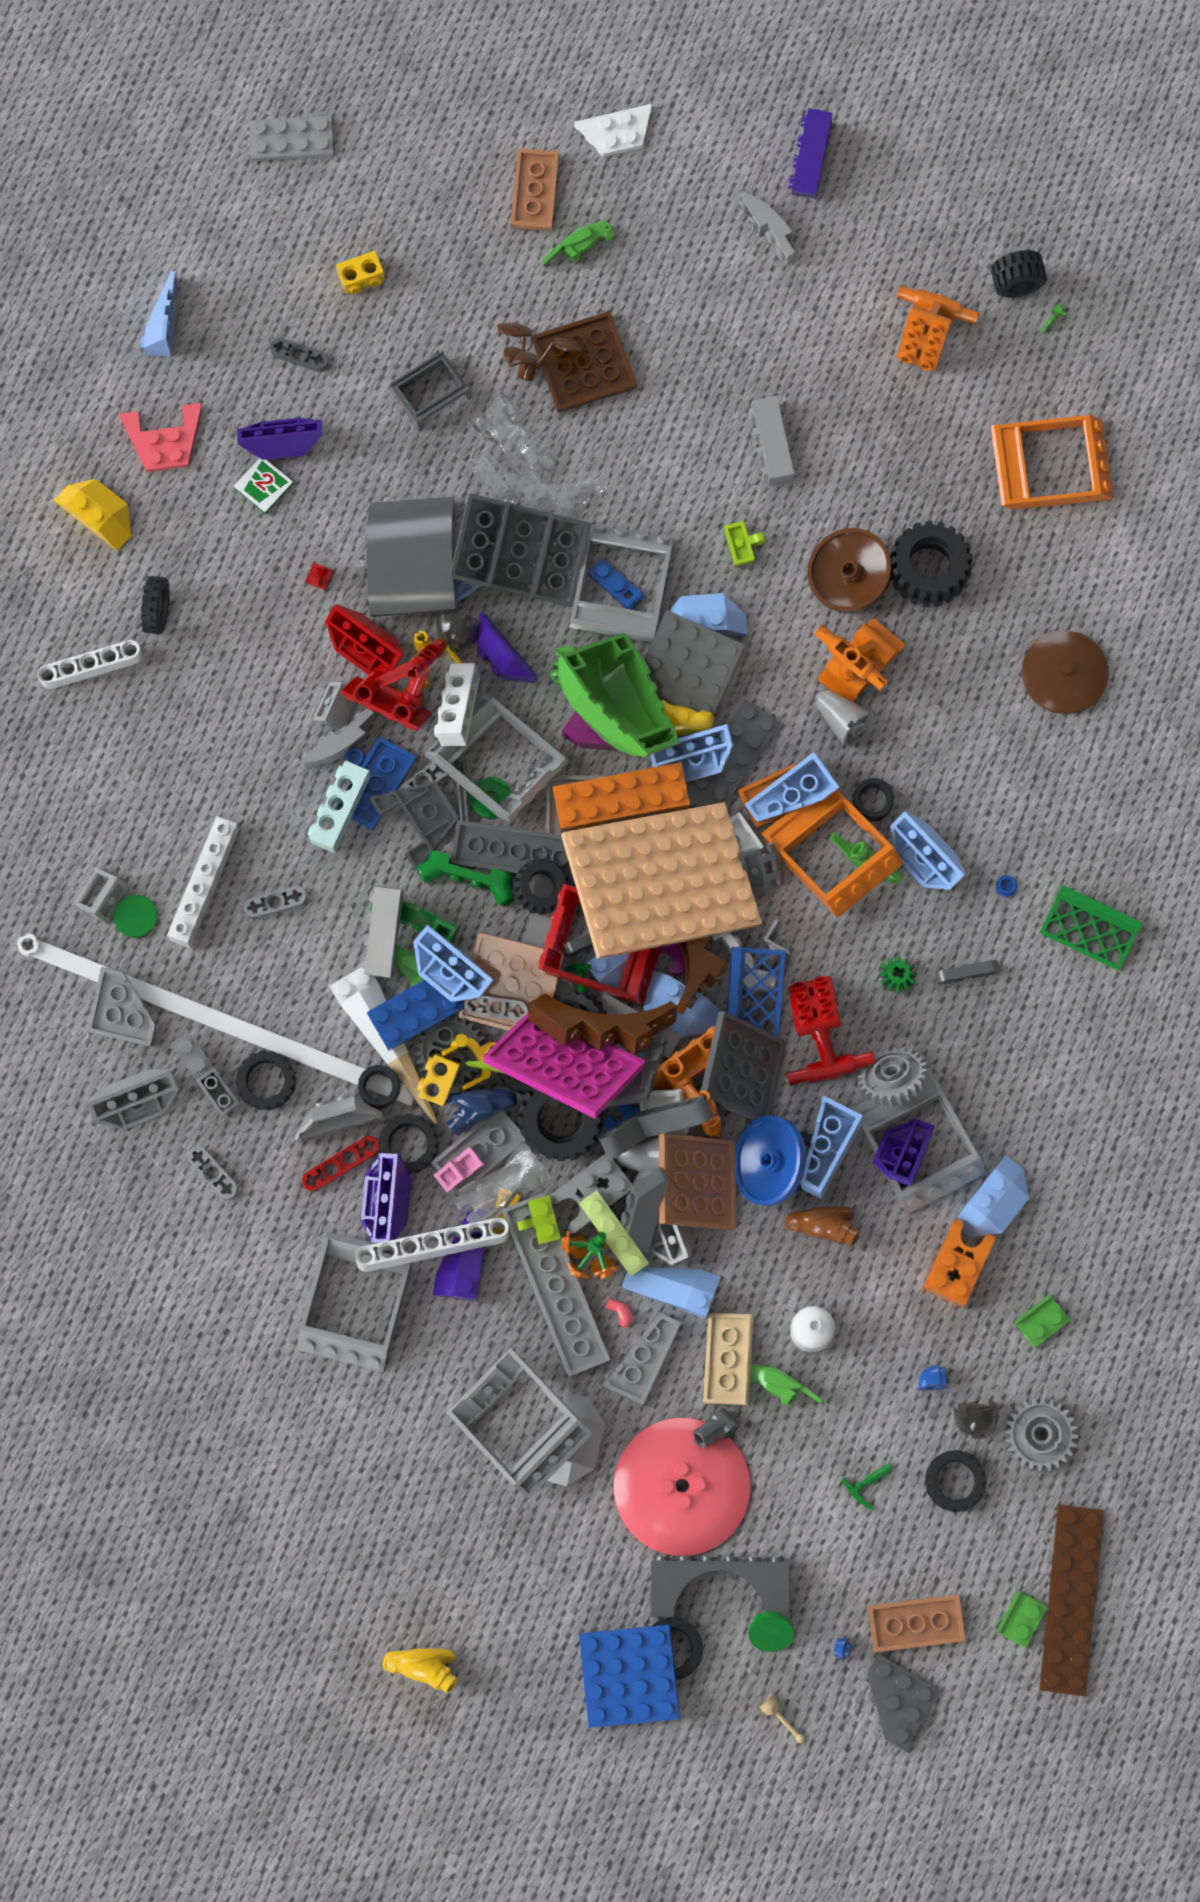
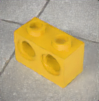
M375 250L336 264L337 273L346 294H357L362 291V288L367 286L376 287L385 280L384 272ZM369 269H375V270H376V271L373 272V273H367V272H366V271L369 270ZM350 276L356 277L354 280L347 279Z
M435 1054L433 1058L429 1057L425 1067L428 1073L425 1079L421 1078L417 1090L420 1091L418 1097L444 1106L461 1063ZM438 1063H444L447 1066L448 1070L445 1075H440L436 1071ZM432 1083L439 1087V1094L436 1096L431 1095L428 1091V1087Z

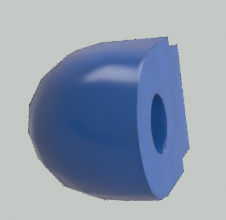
M933 1365L922 1371L919 1377V1390L948 1389L945 1367Z

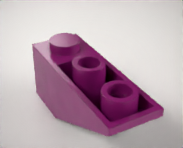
M576 711L562 729V736L580 748L622 752L605 742Z

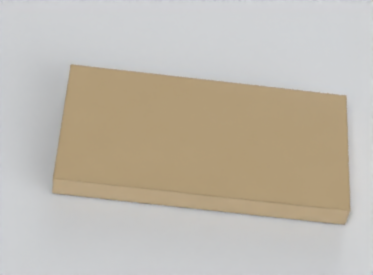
M708 1314L704 1404L749 1406L754 1315Z

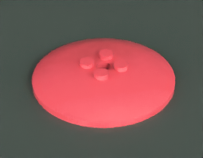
M673 1418L652 1424L630 1441L617 1464L614 1478V1495L617 1509L624 1524L639 1541L651 1549L664 1554L691 1556L714 1549L734 1533L748 1507L750 1477L742 1453L731 1438L724 1439L722 1437L705 1449L699 1447L694 1442L692 1433L695 1429L705 1424L706 1422L691 1418ZM681 1479L686 1480L689 1484V1489L684 1493L678 1492L676 1489V1482Z

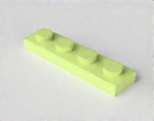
M597 1190L579 1202V1205L596 1229L607 1235L606 1243L630 1276H633L649 1264Z

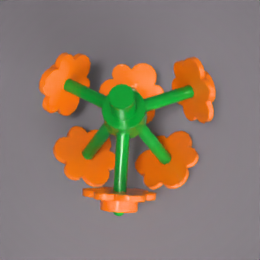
M595 1229L594 1233L596 1235L591 1238L590 1242H585V1237L581 1234L576 1237L572 1236L569 1240V1231H567L566 1237L562 1236V1241L560 1242L562 1250H566V1257L570 1253L573 1254L574 1259H583L579 1266L575 1263H567L570 1273L578 1279H581V1277L590 1278L582 1268L592 1255H598V1260L591 1262V1272L595 1278L600 1277L601 1280H608L614 1276L613 1273L618 1269L614 1265V1259H608L607 1256L603 1255V1249H608L609 1247L605 1241L607 1235L604 1232H599Z

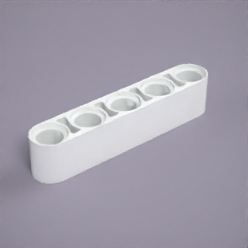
M127 640L44 665L38 671V678L46 689H55L137 664L142 659V651L137 642ZM129 650H137L133 656L127 655ZM109 656H116L114 661L106 662ZM95 662L92 668H85L87 663ZM69 668H74V669H75L72 674H70V675L65 674V672H66L67 669H69ZM49 674H53V675H54V677L52 678V680H50V681H45V680H44L47 675H49Z

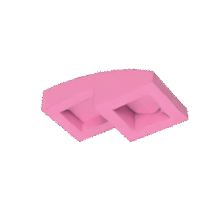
M469 1147L453 1161L447 1163L434 1176L448 1193L479 1170L485 1163L476 1151Z

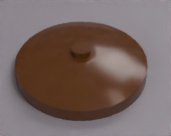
M846 528L831 533L816 546L808 563V582L813 594L823 605L837 612L854 613L874 605L885 594L892 579L893 566L887 547L876 535L864 529Z
M1055 631L1042 636L1031 645L1022 665V680L1029 696L1040 707L1057 714H1075L1090 708L1102 696L1108 682V664L1100 647L1087 636L1073 631Z

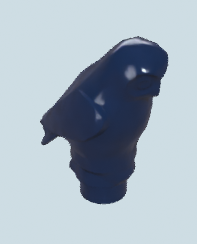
M479 1089L450 1093L446 1103L460 1105V1108L453 1113L447 1125L459 1136L462 1132L470 1130L476 1123L494 1117L501 1110L509 1111L512 1107H515L517 1105L516 1094L511 1089Z

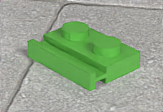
M1049 1294L1014 1323L1035 1348L1069 1322L1070 1319Z
M1017 1591L996 1632L1026 1648L1048 1607Z

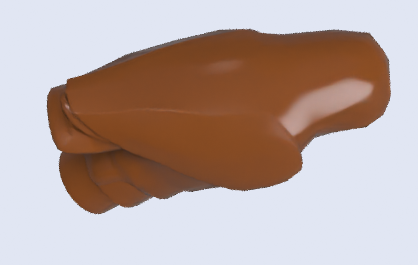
M816 1207L788 1213L785 1218V1228L787 1231L803 1232L810 1237L827 1239L838 1244H847L851 1247L857 1241L860 1233L859 1230L853 1228L851 1222L846 1221L853 1219L855 1215V1210H851L849 1207Z

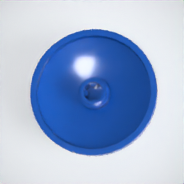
M769 1115L757 1118L745 1128L736 1145L737 1186L749 1201L759 1205H778L793 1195L800 1185L806 1166V1149L802 1135L791 1121L783 1117Z

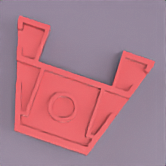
M201 403L182 405L184 426L141 432L138 411L119 414L146 472L189 467L202 410Z

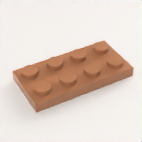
M518 148L511 228L552 231L559 151Z
M959 1595L867 1606L873 1652L966 1641Z

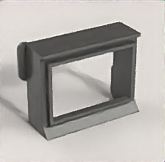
M440 351L389 383L391 393L418 431L422 429V421L463 395L467 400L471 398L470 388L464 383L443 351ZM440 365H443L458 387L416 413L401 390Z

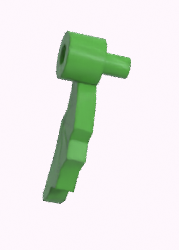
M1059 303L1053 310L1055 313L1048 319L1040 331L1044 334L1060 314L1063 316L1067 315L1064 307Z

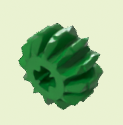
M896 956L895 962L892 958H888V965L882 964L881 968L884 971L879 973V977L885 978L881 984L887 985L889 983L890 985L887 989L889 992L893 987H896L897 994L900 993L901 987L907 992L909 990L908 985L914 986L915 981L912 978L917 976V973L912 971L915 965L910 964L907 966L908 958L900 962V956ZM895 970L898 973H903L901 979L899 976L894 977Z

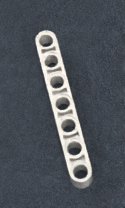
M494 1218L363 1246L356 1252V1264L361 1271L369 1272L500 1244L508 1238V1223L502 1218ZM501 1227L504 1229V1232L497 1235L493 1232V1229ZM473 1232H480L483 1236L480 1239H473L470 1235ZM453 1236L460 1238V1242L457 1244H452L448 1240ZM430 1241L438 1243V1246L434 1249L428 1248L426 1245ZM407 1246H414L416 1251L407 1253L404 1249ZM387 1250L394 1252L391 1258H385L382 1254ZM364 1255H369L372 1257V1260L368 1263H363L360 1261V1258Z

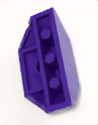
M300 417L258 422L245 428L237 429V442L239 446L262 460H275L284 457L294 458L305 455L322 436V421Z
M483 611L480 614L477 637V654L484 662L488 660L492 665L490 669L496 677L501 676L505 681L536 683L538 676Z
M912 1119L908 1123L885 1131L872 1163L891 1180L912 1187L925 1157L935 1126Z
M380 1153L365 1175L361 1221L370 1236L371 1243L395 1240L408 1222L411 1177L400 1154Z

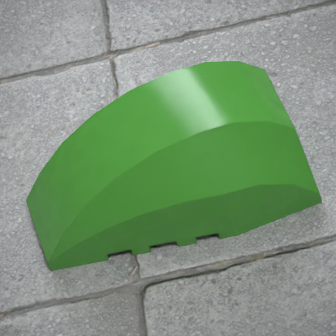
M625 632L559 656L558 668L563 692L573 709L605 742L619 751L642 757L679 743L670 717L667 718L665 715V705L657 696V686L650 679V669Z

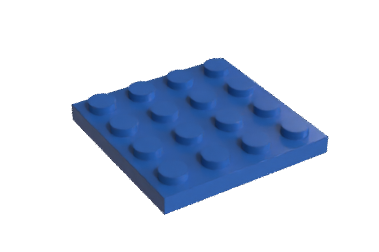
M671 1624L579 1633L589 1728L681 1719Z

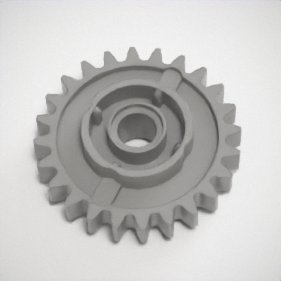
M894 1047L891 1052L887 1049L884 1050V1054L877 1052L876 1064L859 1069L860 1075L857 1076L860 1091L863 1097L866 1096L868 1102L873 1100L874 1105L881 1102L882 1107L886 1103H890V1106L893 1107L895 1102L902 1105L904 1099L910 1102V1096L917 1097V1091L924 1090L923 1085L928 1084L929 1069L924 1057H920L919 1052L913 1053L912 1049L906 1052L904 1047L897 1051L896 1047Z
M1032 1398L1031 1405L1024 1401L1023 1409L1017 1406L1015 1407L1017 1414H1009L1013 1421L1005 1423L1010 1427V1430L1004 1431V1434L1010 1436L1005 1443L1012 1445L1008 1452L1015 1451L1016 1454L1013 1459L1021 1458V1466L1027 1462L1029 1470L1035 1465L1038 1472L1042 1470L1043 1466H1045L1047 1471H1050L1051 1464L1058 1468L1059 1460L1066 1463L1065 1455H1073L1069 1448L1077 1446L1072 1442V1439L1078 1438L1077 1435L1072 1433L1073 1430L1077 1429V1426L1070 1425L1074 1417H1066L1069 1410L1062 1412L1060 1410L1061 1403L1054 1407L1052 1399L1046 1404L1044 1398H1041L1039 1403L1036 1402L1035 1398ZM1038 1428L1046 1432L1047 1436L1044 1441L1038 1440L1035 1436Z

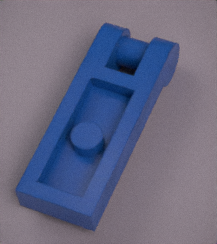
M603 558L588 572V575L625 609L634 610L635 605L645 599L642 591L634 587ZM628 592L633 595L629 600L624 597Z

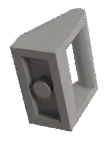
M96 868L73 905L107 924L117 904L129 889V886L118 877ZM100 877H103L108 881L92 907L84 905Z

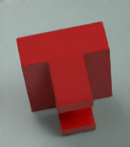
M314 563L305 582L326 591L334 570Z

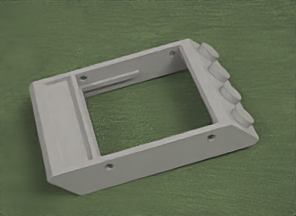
M591 524L569 628L614 636L625 632L628 638L653 642L657 631L674 539L666 535H649L645 531L632 532L622 527L609 528L604 524ZM592 543L599 545L603 543L666 556L653 614L582 601Z
M482 696L475 703L466 746H441L438 740L425 753L432 762L496 816L509 821L516 818L520 810L532 802L534 796L549 784V781L563 770V766L568 762L562 754L496 699L488 696ZM500 718H503L547 756L504 801L502 800L497 804L453 765Z
M928 1068V1084L923 1085V1091H917V1097L910 1096V1102L904 1099L902 1105L895 1102L893 1107L890 1106V1103H886L882 1107L881 1102L874 1105L873 1100L869 1102L866 1100L851 1108L853 1111L863 1115V1124L860 1130L875 1155L879 1146L872 1135L873 1133L938 1100L953 1129L958 1133L969 1153L968 1156L914 1183L912 1187L908 1186L901 1190L897 1181L891 1180L885 1175L907 1215L985 1175L978 1153L930 1068Z
M511 1348L447 1412L509 1482L528 1499L593 1434L528 1363ZM526 1371L564 1415L509 1470L487 1444L485 1445L470 1428Z

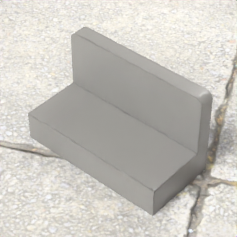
M329 682L313 721L319 724L330 725L338 731L348 724L357 702H352L341 694L342 689L346 686L342 682Z

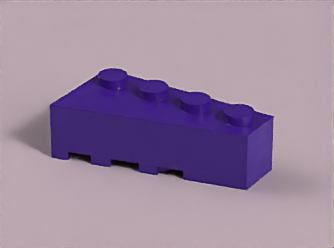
M808 108L807 114L802 116L801 127H804L803 135L799 134L797 147H800L799 155L794 156L792 167L796 168L795 175L790 176L788 188H792L791 194L816 199L822 172L821 168L823 167L826 153L825 149L829 140V129L832 126V112Z

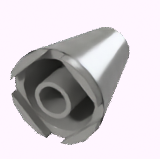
M830 689L823 690L816 696V707L839 741L846 747L856 744L862 738L858 735L864 729L869 731L875 716L870 710Z
M659 1135L645 1138L622 1155L613 1158L614 1162L618 1166L638 1172L659 1167Z

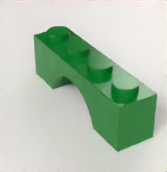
M403 899L401 924L420 933L428 925L454 944L461 926Z

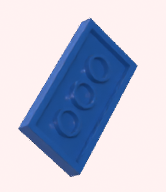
M379 736L361 765L362 768L369 770L371 777L351 819L374 831L384 813L379 815L369 798L397 791L417 760V757ZM351 783L346 791L352 788L353 785ZM339 802L335 809L340 810L344 804Z
M423 980L369 1010L366 1014L389 1052L464 1010L465 1005L462 1001L451 1002L426 980Z

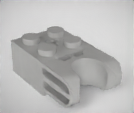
M605 1153L552 1193L550 1199L553 1207H557L566 1201H571L578 1205L580 1209L579 1214L569 1225L570 1233L575 1235L592 1223L579 1205V1202L597 1190L611 1209L630 1194L632 1184L614 1160L608 1159ZM599 1181H607L608 1188L604 1189L601 1187L599 1189L597 1187L599 1186Z

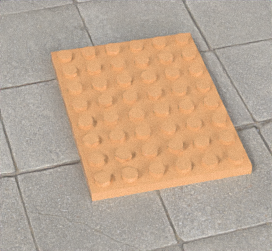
M725 802L567 831L561 835L597 959L759 927L762 924L747 872L743 870L738 855V852H740Z

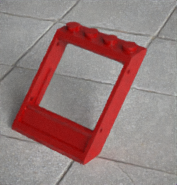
M563 884L562 890L558 894L556 910L552 914L550 931L545 938V948L539 958V969L548 975L644 1006L660 947L628 953L618 989L559 970L573 916L580 900L577 888Z

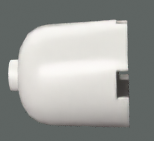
M808 1306L800 1310L792 1319L790 1325V1337L793 1343L802 1351L809 1353L820 1352L827 1348L832 1342L835 1333V1323L831 1314L818 1306Z

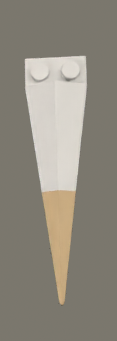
M360 967L329 985L341 1007L388 1066L397 1074L399 1080L433 1123L437 1125V1120L429 1101L418 1097L420 1091L417 1090L420 1080L405 1044L403 1043L388 1052L366 1014L369 1010L386 1002L375 976L364 974L365 969Z

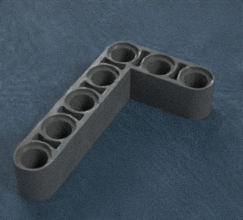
M704 1095L640 1111L605 1133L599 1140L608 1159H613L622 1155L647 1137L699 1125L712 1119L714 1115Z

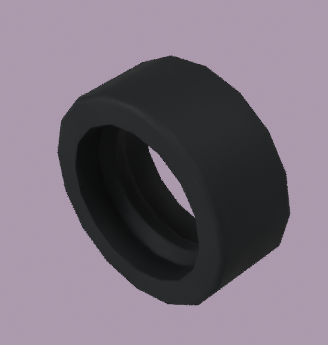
M870 778L862 781L857 786L853 795V806L868 821L884 819L890 814L894 805L892 787L879 778ZM877 788L885 794L886 804L883 809L877 812H870L862 806L861 795L866 789Z
M374 1065L368 1067L360 1075L358 1091L361 1099L373 1108L382 1109L390 1106L397 1100L400 1094V1083L397 1074L391 1068L385 1065ZM383 1074L391 1080L392 1090L386 1098L374 1099L369 1096L366 1090V1083L371 1076Z

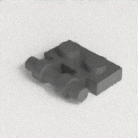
M774 842L765 844L767 852L761 854L759 846L738 852L742 868L747 872L753 894L769 890V881L773 879L776 886L784 884L782 877L784 872L783 868H780L778 861L779 852L775 849ZM770 861L772 870L766 872L764 862Z

